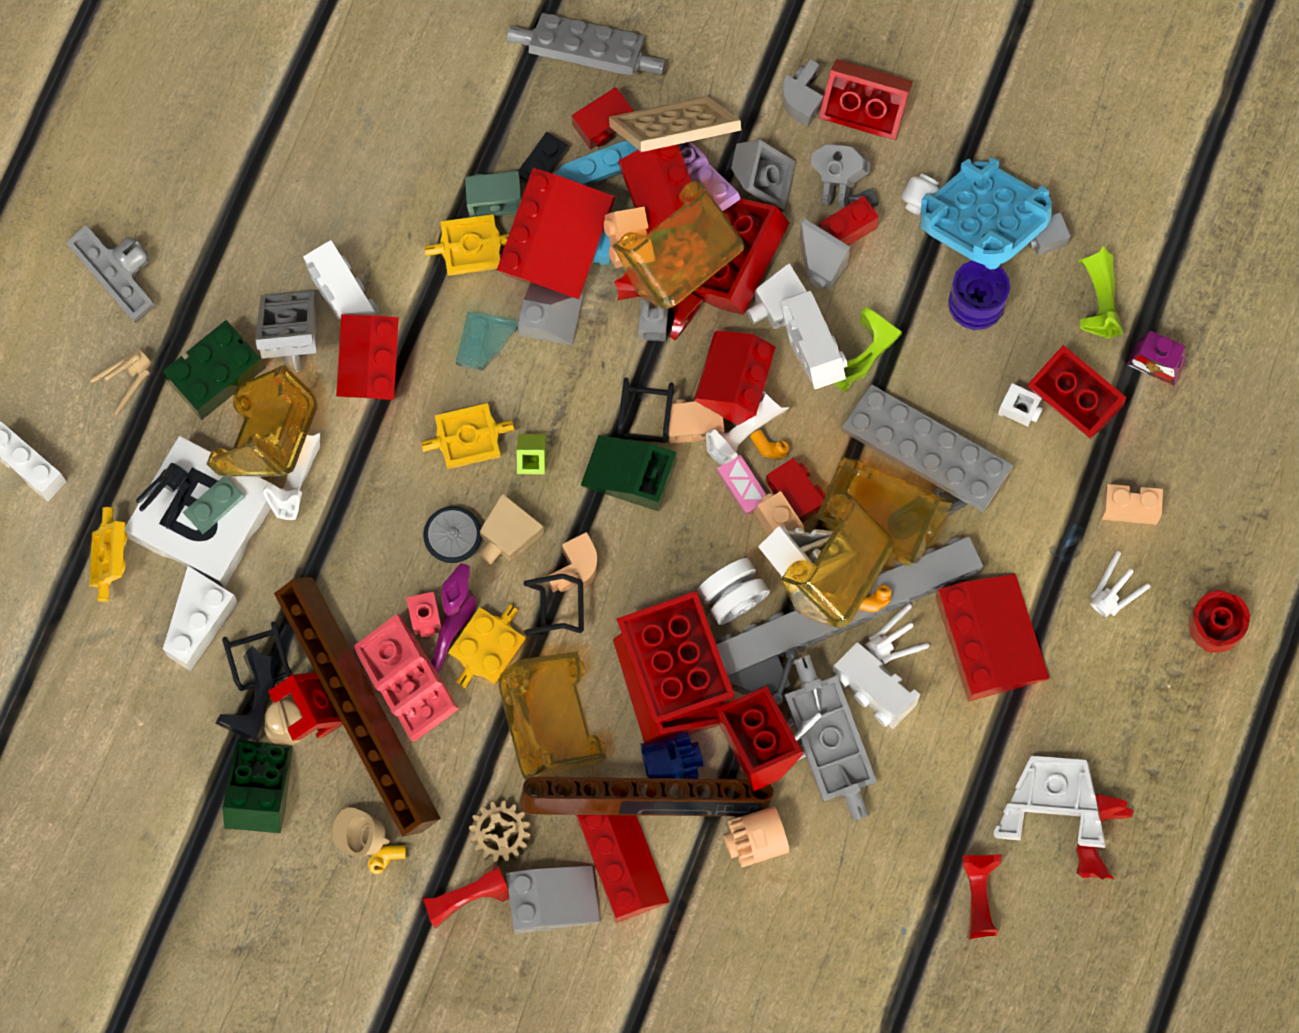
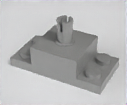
M315 290L260 295L256 345L257 350L261 352V359L284 357L285 372L296 373L302 370L300 355L317 353L318 328L315 313Z

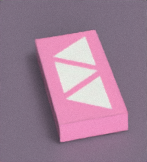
M738 455L731 462L718 467L717 472L747 516L754 512L756 506L761 503V499L766 493L742 456Z

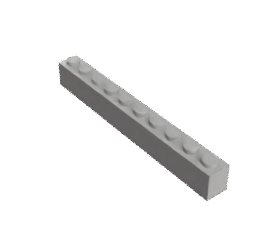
M960 536L946 542V546L936 550L935 547L927 549L920 554V558L913 561L910 558L904 559L896 563V568L887 572L885 569L878 570L872 573L870 579L866 581H852L844 586L845 590L838 593L829 591L819 597L820 600L812 604H809L808 601L795 606L793 608L794 611L784 615L783 612L775 614L768 619L769 622L758 626L755 623L744 628L742 634L735 637L729 634L718 639L716 646L727 676L774 656H778L779 659L784 658L790 649H795L798 652L931 595L940 588L954 585L981 573L983 564L970 537L961 539ZM880 585L890 587L892 599L889 604L878 612L851 608L854 594L869 597L877 591V587Z

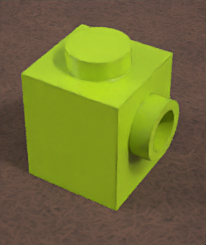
M518 434L517 474H545L546 434Z

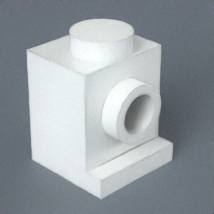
M1012 383L1000 406L998 415L1006 416L1028 427L1031 421L1037 422L1043 410V407L1039 406L1041 398L1037 394ZM1018 406H1023V407H1025L1026 412H1023V411L1017 409V407H1018Z

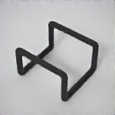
M625 377L618 418V436L625 439L666 443L668 441L674 383H669L668 390L629 386V378ZM628 391L667 396L663 437L623 433Z
M556 574L524 581V586L540 591L541 627L526 629L524 631L526 636L544 640L546 638V631L567 629L576 633L584 631V597L581 579L567 574ZM564 579L578 584V627L567 623L546 626V590L543 586L538 585L539 583Z
M276 622L271 623L272 630L230 642L226 636L222 638L233 680L238 690L244 691L255 686L253 682L245 685L241 684L231 648L271 635L275 637L285 670L284 673L274 675L275 681L292 675L280 638V629Z

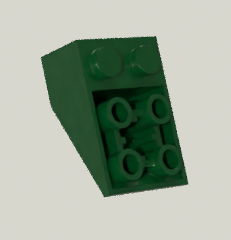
M598 435L580 486L659 512L677 462V452L650 443Z
M237 741L222 806L224 829L281 833L286 809L293 746Z

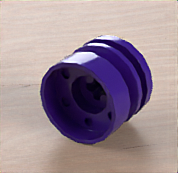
M971 260L957 270L948 298L949 312L957 323L972 330H983L998 322L1002 317L1010 291L1009 277L1004 269L1000 266L996 269H988L984 264Z

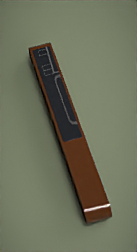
M530 777L523 783L519 805L528 814L740 817L769 808L774 789L769 784L753 791L747 779Z

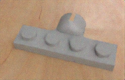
M85 225L66 242L134 322L140 320L156 305L135 280L136 273L150 259L147 251L142 249L138 241L132 237H126L114 249L109 250L92 229Z

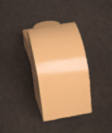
M586 532L562 544L563 553L570 565L548 576L567 574L579 578L583 582V589L593 582L598 571V559L596 549ZM564 579L548 582L552 592L557 590L564 592L575 585V583Z

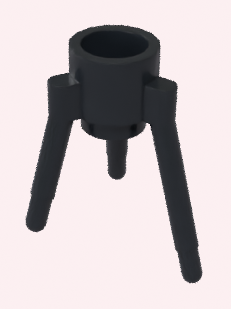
M170 463L168 468L164 469L160 476L136 499L137 503H141L147 497L139 507V510L141 512L144 511L164 487L171 492L178 489L165 525L166 529H170L184 492L189 487V484L186 482L189 474L179 465Z

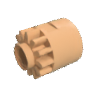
M775 806L727 821L729 832L723 834L726 847L731 859L738 857L741 867L789 853L785 831Z

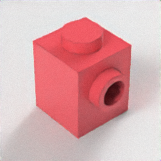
M434 592L406 597L415 636L420 635L422 638L436 635L437 631H440L441 621Z

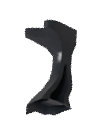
M252 645L243 656L255 686L251 710L244 715L220 714L215 724L254 741H259L266 703L270 697L268 691L275 687L274 670L278 659L260 654Z

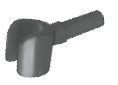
M871 189L864 190L861 194L849 195L848 202H854L865 196L872 208L878 206L876 193Z

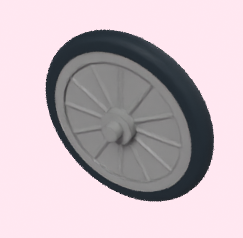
M457 506L444 507L433 513L425 524L423 532L425 546L430 554L440 561L446 563L462 562L470 558L479 548L482 539L480 536L481 525L475 515L465 508Z

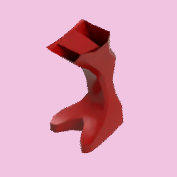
M632 266L627 268L623 277L614 281L618 289L617 301L635 297H655L662 299L663 302H668L675 313L670 338L673 340L678 339L703 302L702 299L692 293L672 288L654 274L642 273Z
M1095 794L1101 823L1110 819L1132 818L1134 811L1126 807L1127 801ZM1077 845L1076 852L1079 863L1076 873L1082 878L1099 877L1102 880L1105 878L1115 880L1104 863L1098 847Z
M1002 854L962 855L963 867L968 876L971 890L970 917L967 932L969 940L997 936L999 931L991 920L986 880L990 872L1001 864Z
M493 863L485 869L483 876L476 882L445 893L437 898H422L430 922L436 929L467 903L481 897H491L505 902L509 899V891L499 867Z

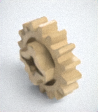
M502 801L500 807H496L495 803L491 802L490 810L487 811L483 806L480 808L481 817L473 815L472 818L477 824L469 826V831L475 833L469 839L471 843H478L474 848L476 853L484 851L483 859L485 861L490 856H493L495 864H498L501 857H504L505 862L509 863L510 855L513 854L518 859L520 857L518 849H527V845L523 840L530 839L531 835L528 832H524V830L530 828L529 822H522L525 818V813L520 812L516 814L517 806L515 804L510 809H507L505 801ZM500 814L507 815L514 821L507 822L501 818ZM491 817L492 821L489 826L482 829L485 821ZM497 827H502V830L505 831L503 832V838H498L497 834H495ZM519 834L516 842L509 848L508 844L511 838ZM484 843H493L499 847V850H493Z

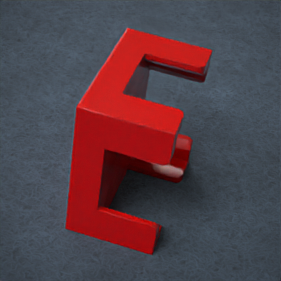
M316 673L292 674L268 691L274 703L279 702L291 693L302 715L300 720L287 729L292 741L301 740L316 729L318 731L316 737L324 738L343 725Z

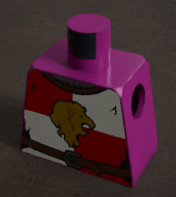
M1149 331L1137 341L1127 365L1175 386L1186 362V347L1168 337Z

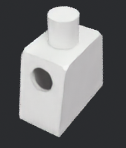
M790 264L783 267L755 290V300L758 304L746 310L753 324L767 318L773 329L785 326L780 301L807 292Z

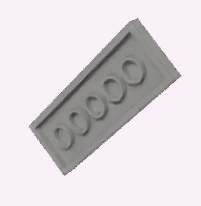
M872 384L842 427V432L981 512L985 511L1013 466Z

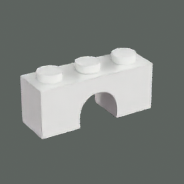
M0 421V461L5 466L12 468L35 492L48 502L64 486L66 480L56 468Z

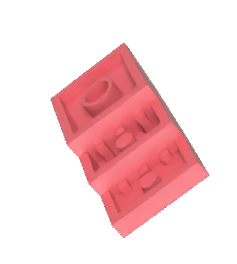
M398 614L394 615L353 646L375 689L382 693L392 714L399 718L409 739L415 742L459 710L431 661Z

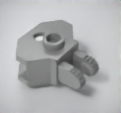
M826 144L812 153L811 165L822 176L821 182L824 183L823 205L831 204L834 187L838 186L840 187L838 196L839 207H846L849 201L850 188H854L857 181L869 174L871 163L854 147Z

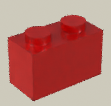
M617 87L572 114V125L591 150L596 146L601 147L611 139V136L617 133L610 127V116L634 112V110Z
M862 196L821 221L818 227L849 246L877 229L879 216L865 196Z
M793 457L768 473L765 483L773 494L780 491L783 493L803 523L824 509V499L826 496L819 485L816 484L814 486L809 480L810 473L802 462L798 464Z

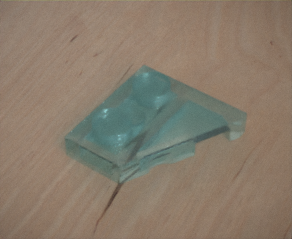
M468 312L456 358V365L483 371L491 362V358L504 347V343L513 332L516 333L518 322Z

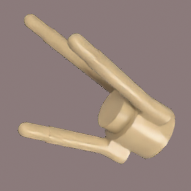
M138 348L90 379L91 383L103 377L105 380H109L124 369L132 377L136 374L138 375L113 412L114 416H118L142 380L150 374L147 368L151 365V362Z

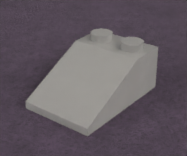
M592 866L543 868L506 873L515 935L600 923Z

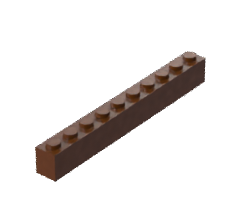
M313 577L290 580L274 593L402 837L422 833L441 819Z

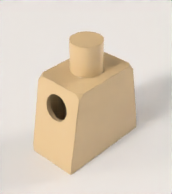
M502 494L480 530V536L487 544L478 555L489 565L500 554L511 562L543 536L544 528L539 522Z

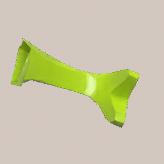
M1103 246L1100 252L1077 260L1086 267L1091 276L1099 306V312L1095 317L1080 319L1079 328L1091 334L1110 339L1122 335L1124 331L1114 299L1115 276L1113 255Z
M865 306L861 311L862 316L859 322L871 335L872 344L857 358L847 361V367L844 368L846 379L833 383L845 393L854 382L865 378L874 361L902 333L883 317Z

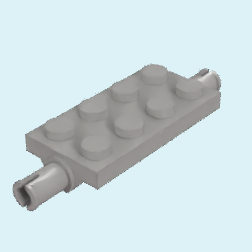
M542 13L536 28L533 30L510 25L507 34V42L527 45L531 54L629 76L639 71L662 76L666 59L643 55L641 50L644 44V35L590 24L580 20L563 18L553 14Z
M810 655L797 659L793 663L802 682L801 689L783 696L796 731L803 727L817 713L821 714V718L799 738L821 799L824 802L838 796L844 797L852 816V821L869 816L870 814L867 811L860 791H862V787L877 781L838 676L822 681L821 678L818 679Z

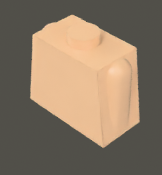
M781 491L776 494H766L753 512L768 536L778 526H785L787 531H794L796 528H803L805 531L804 525Z

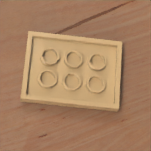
M708 96L609 117L610 127L641 152L741 130V120Z

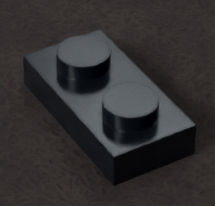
M546 132L518 170L520 179L527 183L532 168L552 173L569 150V145Z

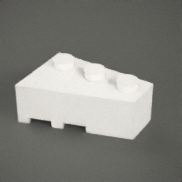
M331 240L303 256L310 278L339 322L341 321V314L377 316V313L380 312L372 298H366L363 293L365 288L358 277L354 278L350 272L351 267L343 255L339 254Z
M808 291L780 301L789 344L813 388L818 389L846 379L844 368L847 367L845 355L842 351L839 352L834 336H831L812 292Z
M778 526L758 546L780 573L784 583L793 590L835 573L855 553L838 531L814 529L809 533L805 532L803 528L787 531L785 526Z
M189 566L185 573L163 650L169 658L191 671L232 613L238 601L234 594Z
M857 642L834 665L832 672L835 675L833 677L838 676L841 686L843 688L848 686L855 693L854 698L860 705L865 708L869 706L875 712L874 717L884 727L889 725L894 729L917 706L920 693L915 689L910 693L900 684L902 679L897 674L892 676L882 666L883 663Z

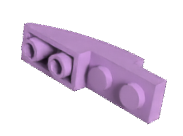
M691 141L678 144L697 197L706 207L710 205L720 214L740 200L738 191L708 163L706 156Z

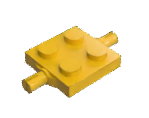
M494 214L441 221L442 236L440 243L424 245L426 257L442 254L446 261L448 276L497 269L500 261L501 246L506 244L509 234L499 235V231L495 226Z
M488 403L435 415L437 438L421 441L423 452L439 448L444 455L447 470L501 457L498 447V434L514 431L513 422L511 419L495 423L490 414Z
M111 507L102 508V523L99 529L92 533L89 586L98 588L97 601L100 602L109 601L111 582L122 577L126 567V561L123 558V551L127 542L125 522L113 521L114 508Z
M508 604L501 617L493 616L479 607L448 652V655L459 661L464 668L462 674L455 681L458 685L461 684L462 688H466L474 675L482 677L495 685L526 640V637L515 631L509 624L518 612L515 607L512 610V605Z

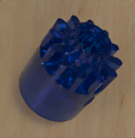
M688 732L640 743L647 778L699 779L698 767L704 766L698 741L691 743Z

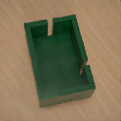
M225 320L186 352L188 358L179 357L162 372L167 382L196 415L203 420L265 368L261 358L246 341H243L231 324Z

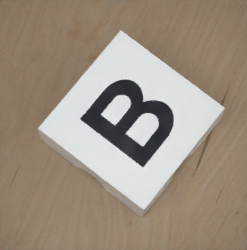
M179 436L151 482L152 484L163 470L168 468L170 463L179 465L189 474V477L186 479L189 487L184 492L171 528L166 529L165 525L178 489L171 492L164 487L144 511L141 512L139 507L147 497L138 504L125 526V532L128 539L162 557L171 558L185 567L193 568L225 589L244 556L249 540L261 527L271 509L263 494V490L267 484L272 483ZM225 475L244 495V499L207 532L202 534L187 519L183 512Z

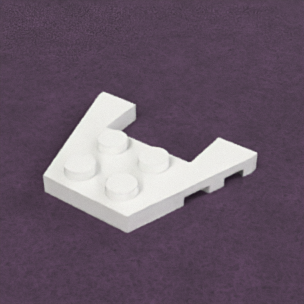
M1030 756L1015 787L1016 791L1003 812L1004 816L999 826L997 825L994 830V837L1021 840L1025 812L1081 816L1078 844L1080 846L1105 848L1106 843L1088 761Z

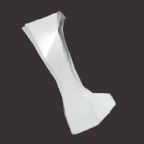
M763 390L756 416L739 426L737 425L729 433H720L714 428L706 433L707 452L720 465L731 462L738 456L736 451L739 444L748 435L771 420L781 416L790 407L781 408Z
M289 432V441L293 447L285 486L280 489L273 484H267L263 490V494L277 518L285 520L296 519L302 498L301 485L320 449V433L309 436Z

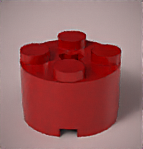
M1221 590L1212 591L1204 595L1191 612L1188 621L1190 634L1196 644L1208 653H1221L1231 650L1241 641L1248 630L1250 622L1249 609L1246 603L1235 594L1233 595ZM1215 619H1216L1217 621L1223 620V621H1224V624H1223V625H1221V624H1216V622H1215L1214 620H1215Z

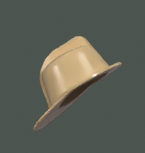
M275 681V686L282 681ZM291 693L277 703H274L271 697H269L266 703L263 728L267 737L277 745L292 746L301 741H292L287 731L289 726L302 718Z
M347 807L340 811L333 823L332 835L336 847L340 851L356 858L374 855L380 851L383 844H389L390 842L389 839L385 838L384 824L379 819L362 810Z

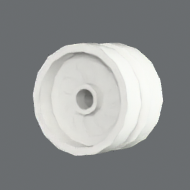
M743 558L725 566L710 576L697 589V593L705 604H714L711 614L718 625L729 623L744 615L762 602L769 594L770 590L762 579H753L756 569L749 558Z

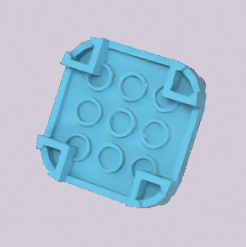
M990 157L989 162L978 161L971 163V160L968 159L961 163V171L931 196L926 193L922 198L920 228L972 261L984 264L988 269H996L1001 263L1014 257L1047 227L1052 217V202L1049 197V190L1043 185L1037 190L999 169V160Z

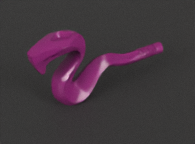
M463 563L456 567L443 583L441 589L442 604L446 615L440 628L432 665L437 673H440L451 641L457 632L470 620L476 606L475 596L468 590L471 567Z

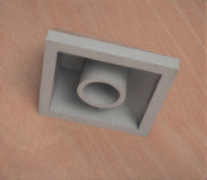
M761 140L736 144L731 169L744 190L770 205L777 206L780 211H785L796 161Z
M804 218L801 222L799 243L807 277L810 278L809 281L814 286L820 289L824 287L830 291L848 265L850 246Z
M530 284L523 299L519 317V336L573 345L583 293L578 300Z

